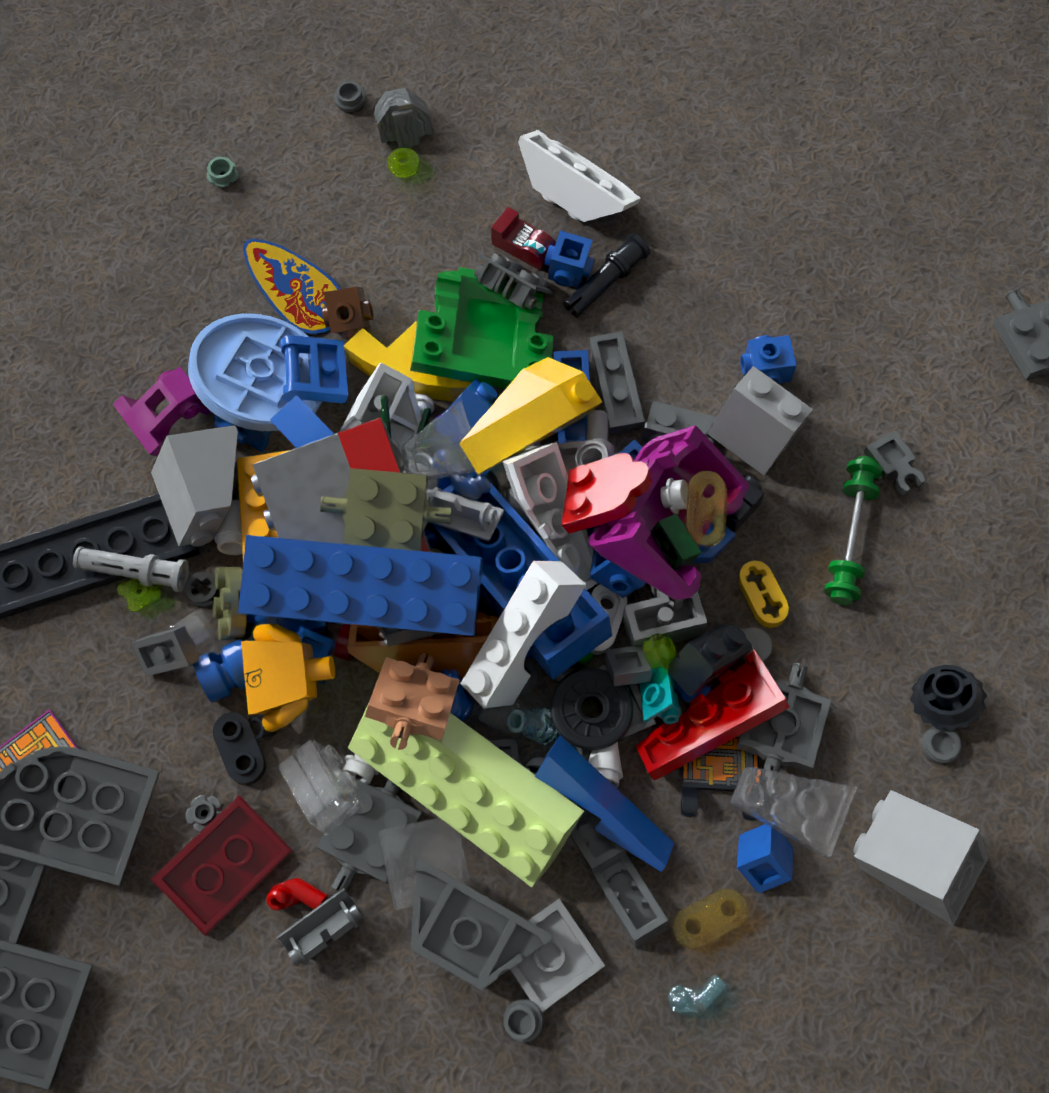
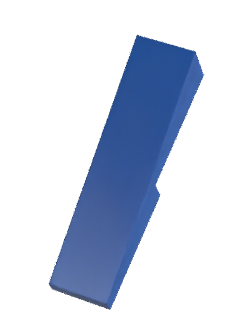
M559 735L544 758L535 777L599 817L594 830L662 872L667 865L674 842Z

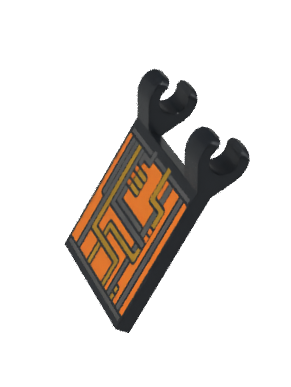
M740 735L682 766L681 814L683 816L693 817L696 815L698 809V790L743 792V819H757L761 812L759 756L736 748Z

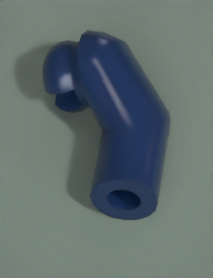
M460 463L453 464L446 471L459 496L477 500L481 498L482 494H486L491 490V485L486 475L480 474L475 478L468 476L463 465Z

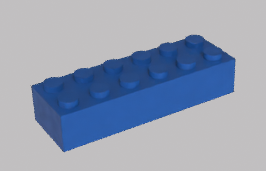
M475 469L467 473L468 476L473 478L478 476ZM490 483V492L482 494L481 498L475 500L481 503H490L494 507L504 509V513L490 541L429 522L426 529L437 535V543L446 554L483 558L480 594L500 617L533 561L560 560ZM452 484L442 490L458 495ZM584 588L568 616L557 620L547 627L533 642L528 652L553 680L613 636L609 615Z
M246 535L238 613L474 636L477 629L483 558Z

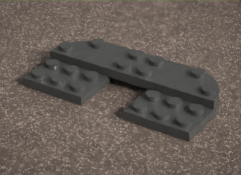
M50 747L36 750L15 763L11 762L0 771V1077L48 1090L52 1087L94 966L93 964L19 944L47 866L121 886L160 775L159 771L74 747Z

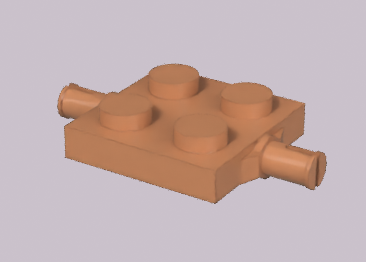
M426 653L420 654L416 666L386 657L369 701L365 717L385 723L393 728L394 732L390 739V744L393 748H396L398 739L401 738L398 750L406 748L410 734L424 735L442 741L460 680L448 677L442 673L430 671L434 663V659L430 654L426 663H424Z

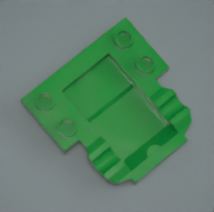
M459 267L458 271L438 273L434 292V304L437 313L419 310L410 371L473 382L477 379L481 383L485 382L490 386L506 389L523 369L547 357L552 359L553 336L535 332V328L542 317L541 307L544 294L536 291L534 295L537 297L535 306L531 310L527 307L522 309L509 301V299L503 298V291L497 294L494 290L478 283V278L474 276L475 270Z

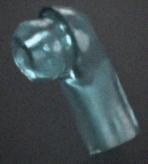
M715 974L700 989L684 988L681 985L674 986L668 994L670 1007L681 1015H705L725 993L728 986Z

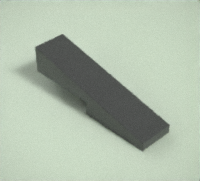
M584 810L570 836L634 947L637 949L670 929L669 921L627 856L626 849L594 830L599 817L588 810Z

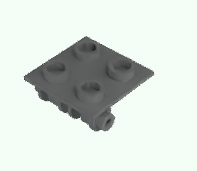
M495 252L492 257L484 254L479 255L486 262L484 266L480 264L475 270L474 276L478 278V283L494 290L497 294L503 291V298L509 299V301L522 309L527 307L531 310L537 302V297L534 296L536 291L551 295L556 293L548 288L550 281L534 272L530 273L524 269L521 270L522 265L507 256L503 257Z

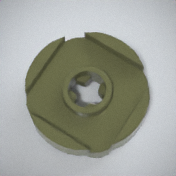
M241 567L215 568L216 589H220V597H213L212 608L214 619H218L219 640L241 639L245 634L247 614L238 613L242 581Z

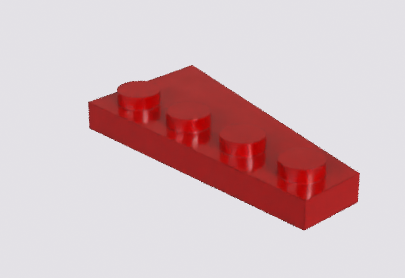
M755 649L744 657L746 663L738 670L733 672L730 669L719 678L720 684L706 696L700 693L690 701L691 706L679 717L677 723H663L636 745L653 781L790 708L786 698Z

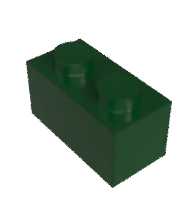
M677 514L658 521L650 531L653 539L674 571L691 564L701 553L697 543L692 539L685 524Z

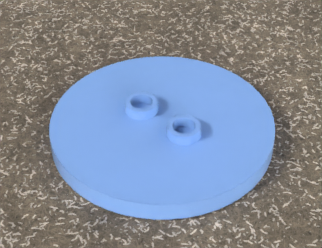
M235 314L218 319L206 326L192 344L188 362V374L192 388L201 402L225 421L251 430L278 431L279 429L270 419L288 403L283 395V387L286 385L285 355L281 352V339L288 335L309 336L281 319L262 314ZM305 353L299 354L301 383H310L308 354ZM303 400L314 413L322 404V401Z

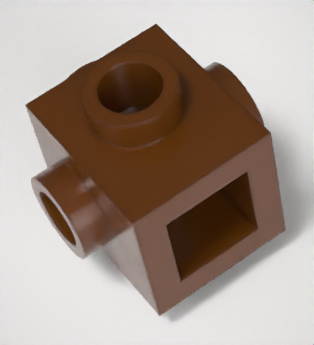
M355 286L324 292L326 307L322 308L324 324L326 328L330 327L331 333H341L342 339H347L355 336L362 328H371L369 320L374 319L373 307L370 299H365L363 287ZM349 309L350 316L347 318L346 312Z

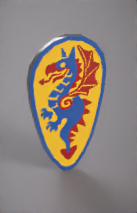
M248 239L243 244V255L249 274L277 315L283 321L297 327L307 335L313 336L330 330V327L326 328L324 324L322 308L326 307L324 292L341 289L336 281L315 264L281 245L259 239Z

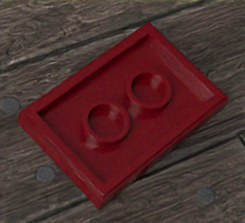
M238 795L151 880L206 936L293 850L242 796Z

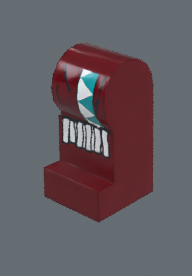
M507 207L491 226L492 245L538 270L544 266L549 245H556V242L549 234L542 230H536L535 227L521 220L519 213L510 207Z

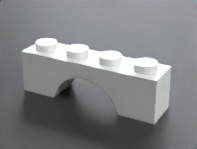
M562 561L532 562L460 683L483 708L514 704L531 676L524 669L525 657L531 645L547 627L557 620L568 616L587 584Z

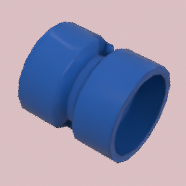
M242 638L223 646L220 654L211 651L199 656L200 660L193 663L198 680L211 703L230 696L234 687L240 690L246 689L241 641L244 640Z

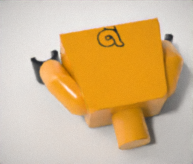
M247 622L246 628L251 629V637L248 641H241L248 715H261L251 718L252 723L259 722L261 725L260 734L255 735L256 739L274 736L279 729L289 725L308 707V701L317 698L316 681L335 678V664L332 656L313 658L312 646L302 643L299 634L278 624Z

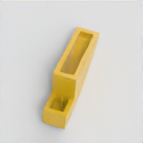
M416 321L388 348L363 328L343 346L347 360L365 374L371 376L378 364L383 363L411 378L416 394L426 395L431 399L454 402L472 383L410 371Z

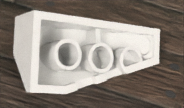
M557 442L526 450L503 460L506 475L515 498L547 547L587 584L586 590L598 584L589 578L593 548L589 544L587 530L584 529L568 534L561 525L568 474Z

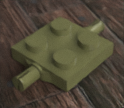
M350 468L349 486L344 498L322 496L320 502L336 505H320V512L343 514L345 522L344 544L422 551L423 532L428 522L451 524L452 518L437 516V514L452 515V508L429 506L427 497L428 475Z

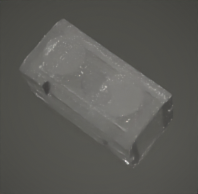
M314 739L309 740L300 747L296 755L292 754L279 765V770L308 822L324 834H330L343 823L344 818L348 819L361 808V802L355 794L359 790V786L347 771H341L339 765L343 763V760L339 753L330 744L324 747Z

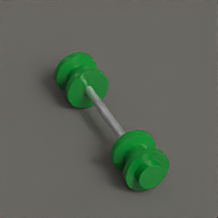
M859 456L847 463L846 471L852 476V480L846 481L843 484V493L847 496L856 497L845 560H834L829 563L828 572L834 575V580L827 583L824 587V593L830 597L833 603L839 605H851L852 601L859 600L862 594L861 589L856 587L855 584L857 579L865 576L866 569L862 565L852 562L863 499L873 500L879 496L880 489L873 482L874 479L880 478L883 473V467L877 463L876 459L869 456Z

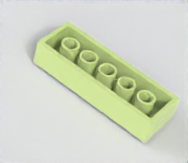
M365 710L348 749L364 759L369 765L529 886L533 887L556 859L584 810L552 787L537 779L532 772L451 713L442 741L424 735L410 734L406 748L398 750L401 738L398 739L396 748H393L390 744L394 729L385 723L366 718Z

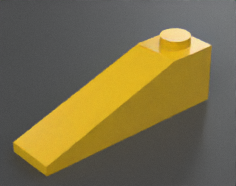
M547 357L519 372L512 383L496 399L495 403L459 444L479 475L502 463L503 460L526 450L581 420L588 412L599 406L602 400L583 371Z

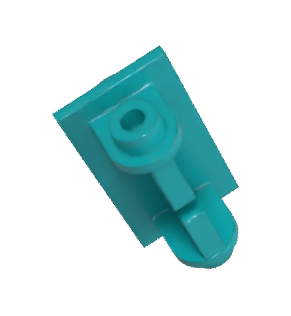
M663 643L646 654L652 674L651 682L640 683L643 716L645 722H649L658 716L666 724H674L678 722L682 711L678 705L677 694L673 692L676 689L675 680L667 672L666 668L672 660L668 656L667 645Z

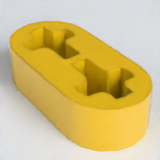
M750 561L743 565L738 576V584L755 619L764 627H778L786 619L789 606L771 569L761 561ZM750 571H753L755 575L762 574L764 576L760 582L762 591L758 589L755 582H747ZM764 597H767L772 607L779 606L780 609L776 614L777 618H773L771 614L764 615L762 612L766 607Z

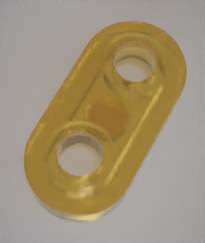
M702 471L694 475L688 485L686 529L698 545L711 547L718 544L726 533L727 485L717 473ZM709 485L714 486V495L710 498H705L703 496L704 488ZM712 522L714 526L712 533L704 535L702 533L703 524Z
M722 889L682 909L675 916L672 923L674 938L680 945L689 949H696L706 945L742 925L748 912L746 901L740 893L732 889ZM723 902H729L734 906L735 912L733 916H725L722 913L721 904ZM695 920L699 923L700 931L698 934L692 935L686 930L687 921Z

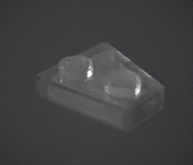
M462 401L454 403L450 409L440 417L435 418L421 432L415 434L401 446L399 450L406 473L428 475V480L476 471L459 444L471 430Z

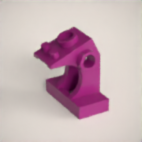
M181 367L163 372L158 377L157 382L139 400L122 395L113 404L149 455L158 457L171 427L181 417L191 419L199 412L205 415L211 413L196 395L189 377ZM167 399L170 404L157 416L155 414L156 408L163 400Z

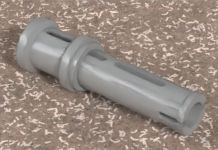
M80 546L76 549L73 558V566L77 570L82 569L139 579L140 583L144 586L152 587L154 584L172 587L175 592H182L184 590L189 574L187 560L179 559L178 562L161 560L157 555L153 554L139 558Z

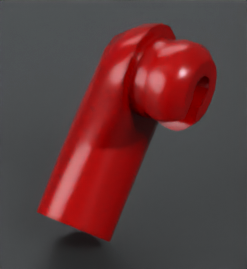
M293 878L273 886L267 895L266 901L268 906L274 911H280L301 902L314 910L326 901L328 894L301 878Z

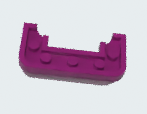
M696 425L658 436L649 441L640 450L634 461L644 462L651 472V486L644 494L637 497V502L629 514L621 519L596 526L589 538V544L600 556L674 600L692 598L700 587L701 573L694 566L689 565L674 571L651 535L650 531L658 521L674 515L670 508H664L662 504L661 488L666 486L669 478H673V480L684 479L687 482L691 499L690 507L679 510L677 515L685 524L687 531L699 548L714 518L736 512L742 506L743 498L750 486Z

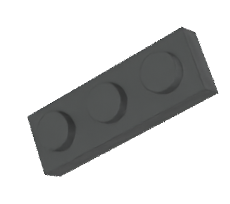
M623 331L589 337V347L604 410L609 416L608 427L610 434L644 428V416Z

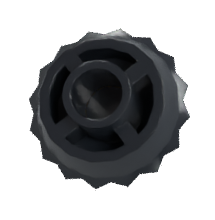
M942 665L930 668L918 678L912 687L913 694L910 701L914 704V713L921 716L923 723H931L936 729L945 727L953 731L957 727L967 728L971 721L979 720L980 712L986 709L984 700L987 694L982 689L983 683L976 679L972 672H968L958 666Z

